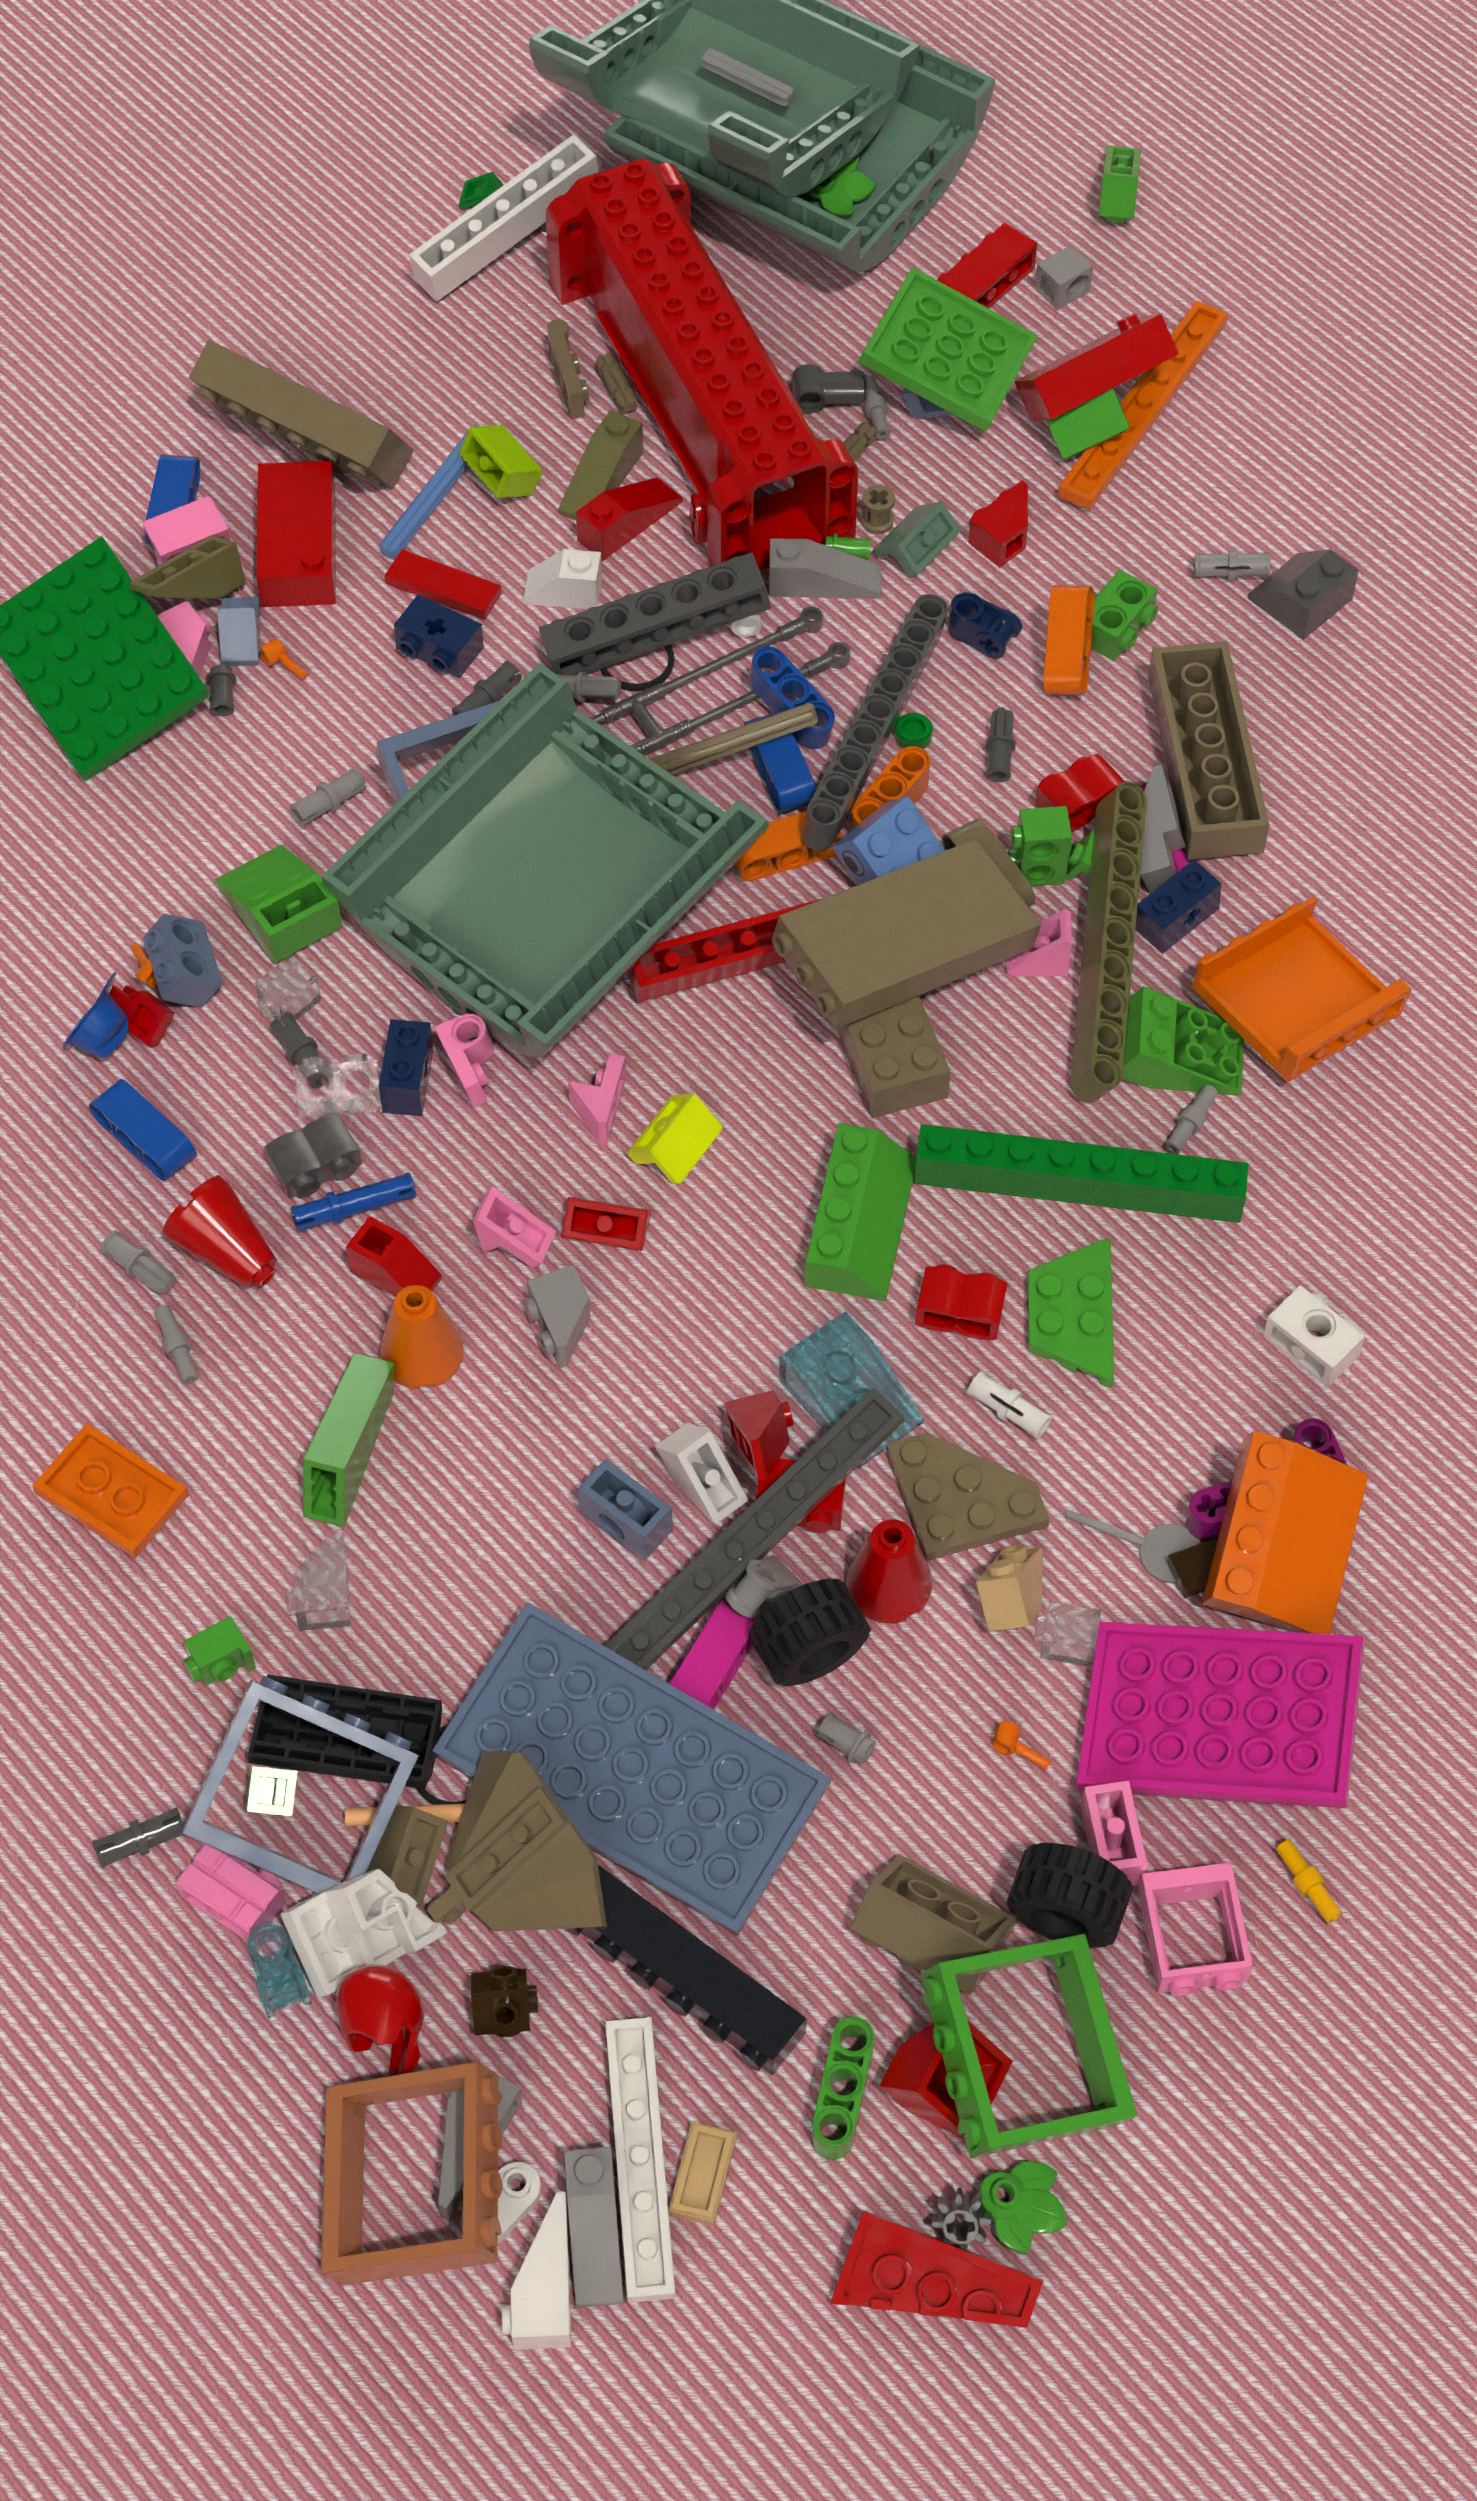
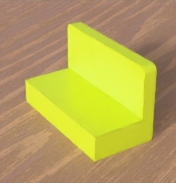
M695 1093L671 1095L628 1150L627 1154L635 1164L655 1163L673 1184H681L723 1127Z

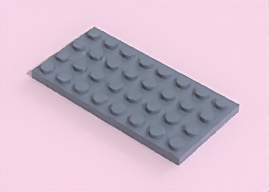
M529 1602L524 1606L432 1750L435 1756L472 1778L475 1776L483 1751L524 1753L591 1849L737 1936L740 1934L831 1783V1778Z

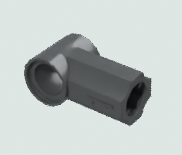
M806 364L796 368L792 373L793 397L803 413H817L826 404L864 403L863 371L823 373L820 367Z

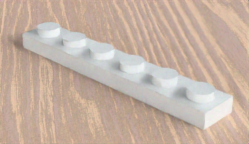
M652 2017L605 2021L628 2303L675 2299Z

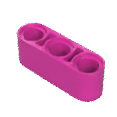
M721 1601L671 1680L670 1685L714 1710L753 1647L748 1633L756 1618L745 1617L733 1609L727 1601Z

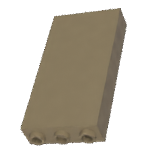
M974 839L780 915L772 942L776 953L780 957H784L794 971L798 983L806 987L814 998L820 1013L823 1016H827L837 1029L1033 949L1042 924L979 842Z

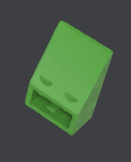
M282 844L214 880L216 886L274 964L342 928L337 898L316 871Z
M1143 986L1129 998L1122 1078L1146 1088L1200 1092L1204 1085H1211L1216 1088L1218 1094L1238 1096L1242 1091L1244 1039L1222 1017Z

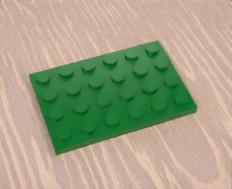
M103 536L0 605V654L85 782L212 695L143 594L130 589L129 583L133 581Z

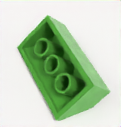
M838 1123L805 1261V1287L886 1302L915 1175L916 1157L879 1130Z

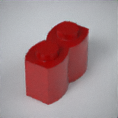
M1100 754L1081 757L1070 766L1069 770L1057 774H1049L1040 782L1037 788L1036 806L1038 808L1067 806L1072 833L1095 818L1097 804L1125 781Z
M946 1264L927 1266L924 1272L914 1324L934 1331L957 1332L974 1339L997 1340L1008 1283L991 1273L982 1272L966 1275L955 1267Z

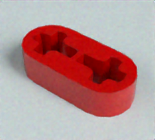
M707 492L691 495L690 526L695 545L707 543Z

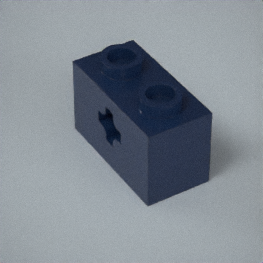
M419 594L394 623L396 649L408 657H415L432 665L439 672H447L457 678H461L484 648L481 623Z
M1193 859L1138 903L1135 930L1161 954H1164L1220 908L1222 883Z
M390 1019L379 1082L382 1113L423 1116L434 1050L430 1022Z

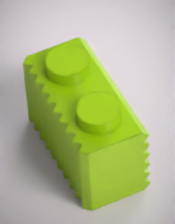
M502 423L499 426L497 424L494 426L491 424L489 426L483 425L482 427L480 425L477 427L473 425L469 428L459 451V455L463 457L464 462L467 461V465L471 466V470L475 471V475H479V480H483V485H487V489H491V494H495V499L532 496L543 473L539 465L529 456Z

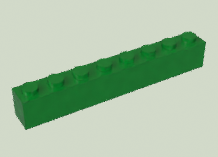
M921 1124L914 1184L1240 1223L1246 1199L1249 1163Z

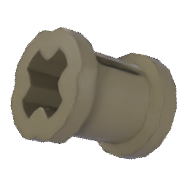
M884 485L868 487L862 495V503L865 507V511L862 513V527L871 534L889 532L893 527L894 515L891 509L895 504V494L892 489Z

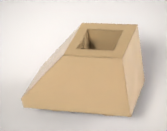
M1016 1544L1003 1548L996 1559L988 1565L986 1571L977 1580L976 1584L988 1631L1030 1626L1041 1612L1043 1552L1041 1547L1026 1549L1024 1544Z

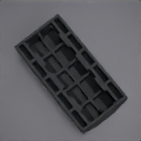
M267 1674L268 1678L288 1686L286 1696L302 1702L306 1694L330 1705L327 1714L343 1721L346 1713H349L371 1723L368 1730L371 1734L384 1739L389 1731L411 1741L412 1744L409 1751L419 1756L405 1786L426 1788L432 1776L436 1759L432 1750L440 1737L441 1700ZM262 1700L260 1702L248 1752L250 1763L389 1784L398 1761Z

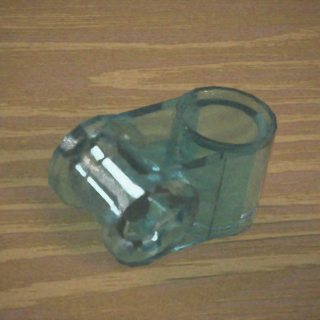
M263 1923L255 1927L247 1941L248 1951L257 1976L255 1980L267 2018L275 2017V2011L301 2002L305 2006L312 2004L300 1964L297 1965L285 1930L274 1923ZM267 1942H277L282 1945L281 1950L272 1957H264L259 1954L260 1948Z

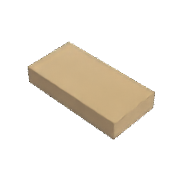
M694 2121L691 2122L668 2210L669 2216L715 2226L737 2140V2132Z

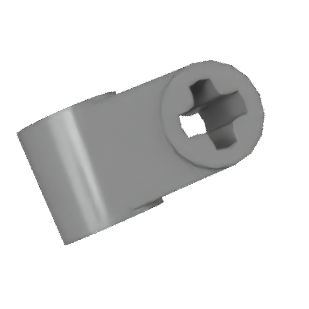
M773 1555L765 1559L751 1560L746 1566L747 1573L737 1586H732L728 1589L725 1597L730 1606L738 1613L748 1618H756L775 1600L804 1584L777 1556Z

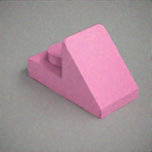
M609 1053L606 1067H599L595 1085L569 1081L568 1083L570 1104L597 1141L606 1145L609 1141L626 1081L625 1056Z
M493 1186L488 1188L473 1220L481 1249L484 1252L501 1246L532 1268L542 1264L556 1233V1230Z

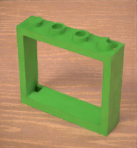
M1085 1934L941 1962L920 1974L925 1991L922 1999L930 2009L934 2024V2043L937 2050L942 2053L947 2071L946 2088L950 2097L955 2101L960 2119L958 2125L959 2135H964L970 2159L1118 2126L1137 2117ZM1052 1958L1095 2111L998 2132L956 1978Z

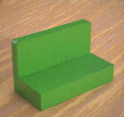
M1113 388L1052 420H1046L1060 454L1065 460L1130 429Z

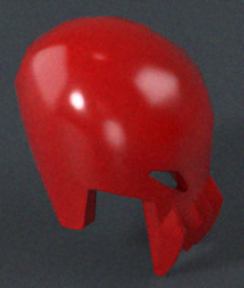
M364 1965L349 1972L339 1984L336 2003L342 2034L349 2044L353 2053L367 2051L371 2048L373 2041L377 2045L393 2043L389 2076L412 2073L421 2057L417 2042L425 2017L418 1990L410 1979L400 1971L384 1965ZM402 2026H404V2027L406 2028V2034H405V2032H404Z

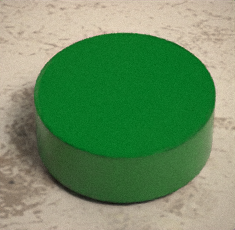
M907 713L898 719L895 725L894 738L901 748L915 746L925 749L932 741L933 725L925 715Z

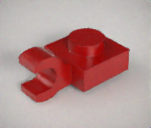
M125 985L123 991H121L118 987L112 986L109 995L126 1013L129 1022L128 1031L148 1047L158 1046L175 1012L148 991H136L128 985Z

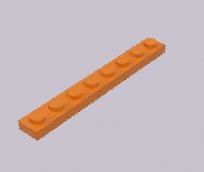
M1196 300L1171 334L1179 355L1143 372L1120 403L1130 429L1086 450L1059 485L1058 497L1089 511L1092 509L1227 324V313Z

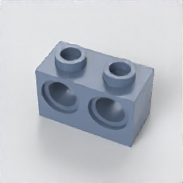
M163 914L143 937L162 1000L203 1007L223 984L203 921Z

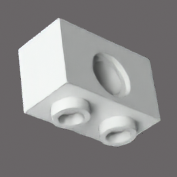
M1301 1285L1268 1316L1263 1334L1266 1340L1326 1388L1360 1356L1365 1335L1361 1333L1354 1322L1340 1317L1328 1307V1304L1321 1296L1316 1293H1310ZM1309 1331H1317L1324 1336L1317 1337L1310 1334Z

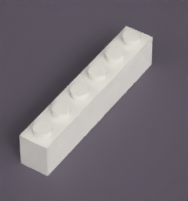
M573 134L410 253L409 258L415 281L436 302L544 224L546 222V209L550 202L564 195L577 179L599 173L596 155Z

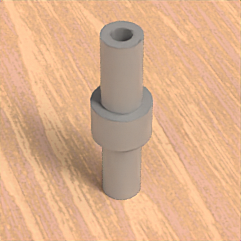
M874 376L864 377L865 411L867 417L872 420L873 426L877 430L875 433L878 439H886L890 436L886 419L888 413L886 401L879 393L876 378Z
M1204 1085L1192 1105H1187L1177 1119L1179 1125L1165 1145L1169 1152L1179 1154L1192 1133H1197L1206 1121L1205 1113L1218 1095L1216 1088L1211 1085Z
M170 1305L160 1306L155 1310V1315L164 1335L162 1343L167 1356L173 1358L183 1384L194 1383L199 1379V1376L189 1354L191 1345L184 1331H180Z

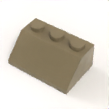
M899 1854L870 1882L850 1929L860 1934L866 1943L874 1947H884L900 1956L901 1960L909 1967L926 1971L941 1962L1001 1951L1018 1919ZM989 1971L957 1977L959 1991L971 1995L985 1979Z

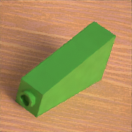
M357 1353L353 1354L303 1458V1517L345 1527L394 1393V1362Z

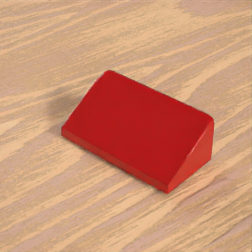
M568 1197L561 1237L643 1251L652 1210Z

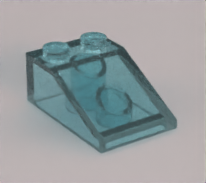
M846 1311L779 1356L780 1383L825 1433L873 1387L904 1415L905 1422L872 1452L857 1469L886 1450L887 1443L900 1440L924 1423V1418L872 1339Z

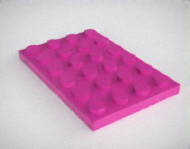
M1099 1622L1076 1782L1079 1790L1084 1791V1787L1129 1780L1132 1794L1347 1808L1365 1645L1363 1636Z

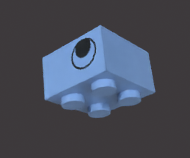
M908 795L885 802L832 846L858 885L945 851Z

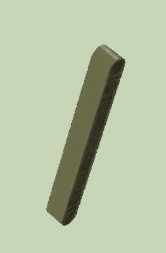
M1128 781L1122 782L1097 804L1070 1078L1073 1093L1078 1099L1086 1103L1096 1102L1114 1089L1121 1082L1123 1075L1147 804L1143 790L1135 783Z

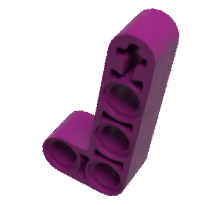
M1316 1418L1300 1422L1296 1427L1293 1442L1347 1465L1335 1435L1326 1422ZM1303 1442H1314L1319 1445V1448H1310ZM1232 1481L1201 1489L1191 1497L1185 1526L1190 1534L1201 1542H1207L1219 1537Z

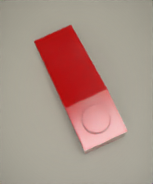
M657 477L604 491L576 511L577 541L589 551L601 552V561L603 562L681 504L682 497Z
M774 1390L724 1402L732 1442L758 1481L767 1479L790 1443L787 1427L793 1426L792 1413L788 1402H782Z

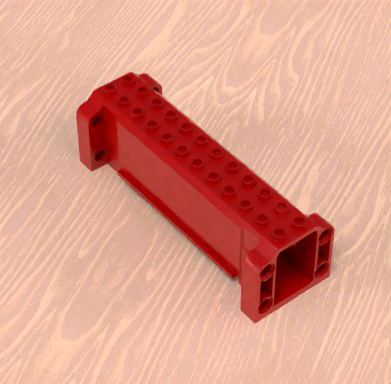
M642 158L577 179L564 195L555 198L546 209L550 285L562 305L590 296L598 310L596 313L597 321L696 493L707 492V558L710 566L752 552L759 571L770 568V538L809 539L825 545V537H833V533H837L838 537L856 538L858 467L842 441L838 439L822 441L814 436L803 417L801 408L691 227V193L677 167L673 163L656 164ZM787 477H792L794 481L793 488L754 501V492L758 487L781 480L784 484L787 483Z

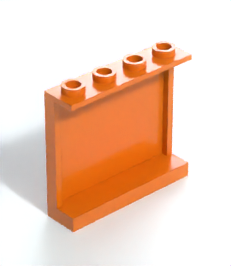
M1314 896L1301 904H1292L1282 915L1272 921L1270 919L1263 921L1253 932L1246 936L1235 937L1225 948L1215 954L1209 952L1204 955L1196 965L1197 972L1191 987L1287 1082H1290L1401 1015L1412 990L1402 979L1386 987L1313 918L1312 914L1318 901Z

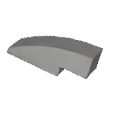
M1162 764L1154 766L1144 791L1147 804L1140 875L1149 893H1152L1177 873L1172 851L1186 847L1171 782Z

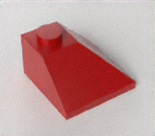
M968 2021L989 2100L992 2105L1013 2061ZM932 2023L899 2046L879 2087L908 2112L965 2140L964 2135H959L958 2125L960 2119L955 2101L950 2097L946 2088L947 2071L942 2053L937 2050L934 2043V2024Z

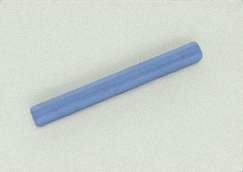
M468 431L380 542L383 555H387L392 559L397 557L400 550L405 548L468 467L467 461L464 462L463 457L459 455Z

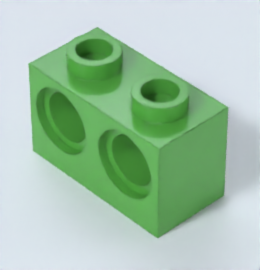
M1119 569L1095 598L1091 649L1113 661L1118 658L1123 650L1129 651L1138 637V632L1144 625L1146 627L1150 626L1158 613V606L1155 605L1158 589Z
M1067 806L1020 809L1018 824L1011 827L1013 849H1008V855L1027 878L1031 887L1065 884L1072 843Z

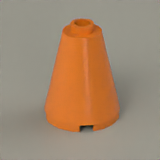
M420 1285L405 1287L396 1295L380 1343V1358L395 1363L394 1381L410 1389H420L419 1386L433 1384V1387L444 1384L456 1374L463 1361V1340L459 1330L433 1292Z

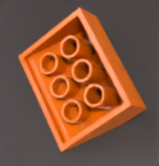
M1255 1430L1251 1432L1242 1442L1202 1605L1298 1633L1330 1634L1369 1474L1296 1442Z

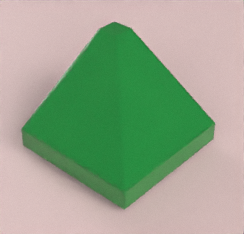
M494 172L466 180L458 207L462 210L479 204L501 188L503 183Z

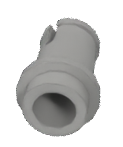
M830 1713L824 1719L818 1729L817 1738L823 1739L848 1755V1761L851 1763L858 1761L864 1764L876 1746V1741L871 1739L870 1732L864 1731L862 1733L833 1713Z

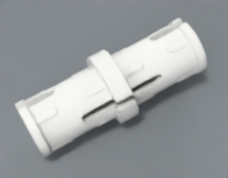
M983 1371L975 1376L967 1390V1394L974 1396L997 1411L998 1418L1003 1421L1011 1420L1033 1434L1035 1438L1039 1439L1051 1423L1052 1416L1023 1399V1394L1015 1388L1012 1390L1007 1389L988 1377Z

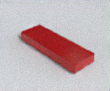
M403 549L400 550L385 574V584L415 595L419 594L434 602L486 620L502 594L500 584Z

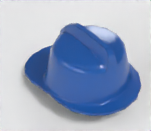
M113 972L95 1004L73 1028L63 1045V1050H68L74 1045L89 1054L106 1058L123 1042L128 1033L129 1022L127 1015L108 994L116 972Z

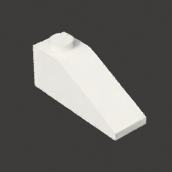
M556 2192L511 2287V2305H502L503 2335H511L514 2350L571 2347L569 2232L566 2192Z

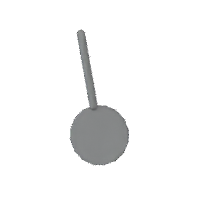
M1071 1510L1065 1512V1517L1070 1520L1140 1545L1139 1556L1142 1566L1150 1576L1160 1582L1177 1583L1167 1563L1169 1555L1202 1544L1199 1539L1190 1534L1187 1528L1180 1525L1165 1524L1157 1526L1150 1530L1143 1538Z

